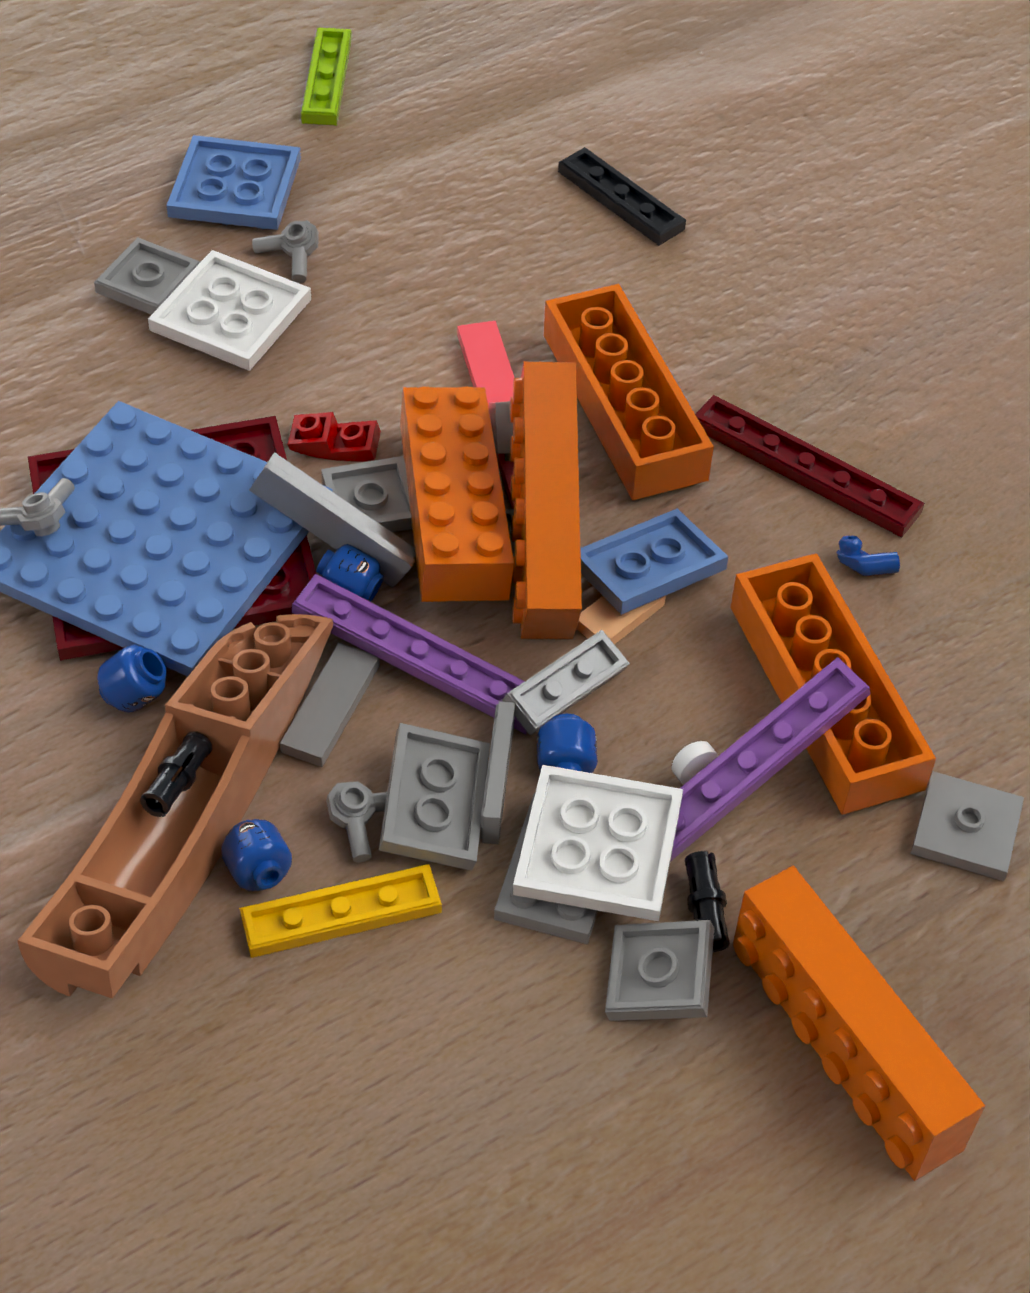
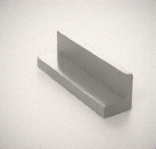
M275 452L249 489L256 496L336 550L344 544H350L375 558L380 564V574L384 575L383 582L392 588L404 577L415 562L413 557L416 553L413 546Z

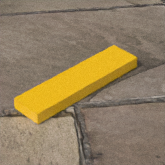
M430 864L239 909L250 957L254 958L442 913V903Z

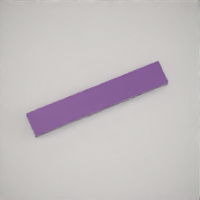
M317 574L313 576L292 604L293 614L315 615L333 619V628L331 630L333 635L493 718L495 717L496 704L502 701L508 692L525 682ZM514 716V729L526 734V729Z
M837 657L679 789H683L670 862L871 694L870 687Z

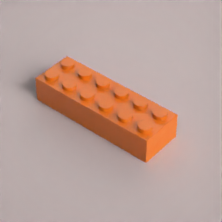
M620 284L546 300L544 337L558 362L576 363L577 399L632 501L709 481L714 446Z
M524 361L521 378H513V397L510 398V423H513V436H511L510 460L514 462V475L511 476V501H515L514 515H512L511 540L515 542L512 582H516L515 597H513L512 621L513 624H520L521 639H573L582 611L576 363Z
M468 386L403 387L400 428L406 465L421 602L509 600L514 559L485 387Z
M815 553L736 574L730 608L781 703L837 657L870 687L871 694L806 748L840 813L844 815L925 791L936 757L818 554Z
M793 865L744 891L733 940L734 950L738 958L744 965L752 966L761 978L768 998L774 1004H780L791 1018L793 1029L799 1039L805 1044L810 1043L821 1057L823 1068L831 1081L843 1086L852 1098L854 1109L861 1121L867 1126L872 1125L885 1142L886 1152L892 1162L901 1169L905 1168L912 1179L916 1181L962 1153L979 1121L985 1104Z

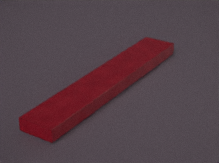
M715 395L695 414L708 437L901 538L923 511L924 502Z

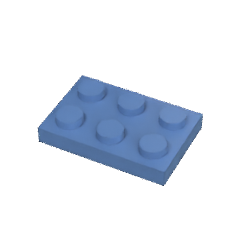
M674 509L580 548L581 574L621 615L727 569L728 555L679 509Z

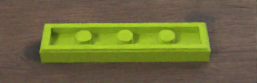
M317 28L301 111L302 124L337 126L352 41L351 30Z

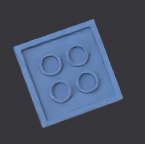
M193 135L166 205L168 217L278 230L301 160L300 147Z

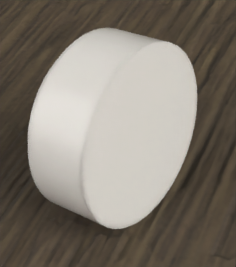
M693 742L685 746L675 756L672 763V772L684 785L719 755L708 742Z

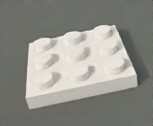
M211 250L148 318L149 331L250 371L311 301V288Z
M542 765L513 883V895L659 922L683 789Z

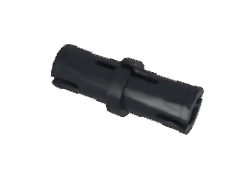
M195 731L189 732L174 754L164 758L157 769L158 776L140 798L142 807L149 814L156 817L166 816L181 792L191 788L196 780L197 769L212 751V744L206 736ZM182 766V769H181V771L179 772V774L176 776V778H175L173 781H171V779L173 778V776L175 775V773H176V772L178 771V769Z
M708 851L694 852L689 854L684 860L690 885V895L687 898L688 909L694 914L695 921L711 920L714 927L713 952L722 951L729 947L730 939L724 918V908L727 904L726 894L720 890L716 858L712 852L708 854Z

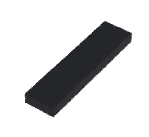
M586 147L559 161L558 172L658 246L685 230L686 219Z

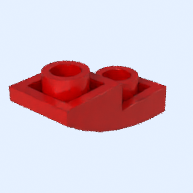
M333 412L294 415L287 445L291 451L316 458L351 462L375 461L381 431L377 420L337 423Z

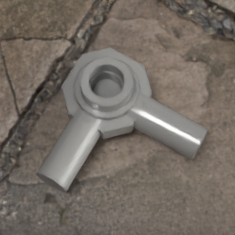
M307 220L293 221L279 235L253 238L252 245L255 253L283 250L292 257V281L303 283L307 280V256H310L318 248L319 232L316 226Z
M62 478L48 494L40 492L25 498L22 502L23 507L0 508V526L21 525L24 531L33 530L36 536H47L54 533L60 528L59 520L66 513L62 504L74 491V484L69 479Z
M358 781L337 783L328 794L326 803L330 820L347 830L353 861L360 863L372 858L365 825L375 812L385 811L387 792L372 793L369 788Z

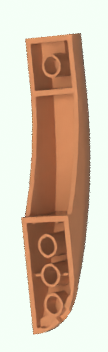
M304 614L276 616V622L265 623L257 628L252 622L236 628L212 646L165 704L166 713L141 762L98 835L70 875L18 939L22 958L31 971L46 985L69 997L79 987L113 999L131 973L139 976L142 975L221 856V846L225 837L236 824L241 822L310 683L333 628V619ZM195 731L206 736L212 744V751L197 769L196 780L191 788L181 792L166 816L156 817L149 814L142 807L140 798L158 776L157 769L164 758L174 754L189 732ZM181 766V767L178 769V771L175 773V775L173 776V778L171 779V781H173V780L176 778V776L179 774V772H180L181 769H182V766Z

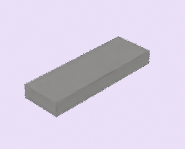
M600 630L508 692L502 701L515 703L514 716L526 731L532 735L552 717L562 714L624 671L630 663L605 632Z
M338 643L281 740V753L323 767L380 666L379 658L368 652Z
M499 701L496 704L481 812L480 839H482V843L499 844L514 731L515 703Z

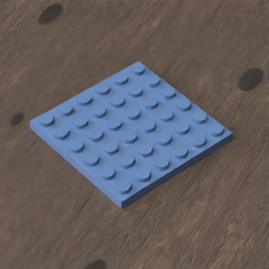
M118 401L35 492L48 494L62 478L69 479L74 484V491L62 504L66 513L59 520L60 528L47 536H36L33 530L24 531L21 525H5L0 531V592L123 648L138 645L151 649L162 658L166 667L189 676L212 646L235 628L309 531L249 491L267 464L266 461Z

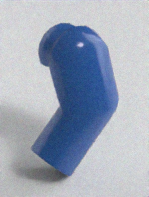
M844 536L839 540L840 550L837 551V556L840 562L863 576L899 572L900 560L897 552L869 554L861 550L862 541L857 536Z

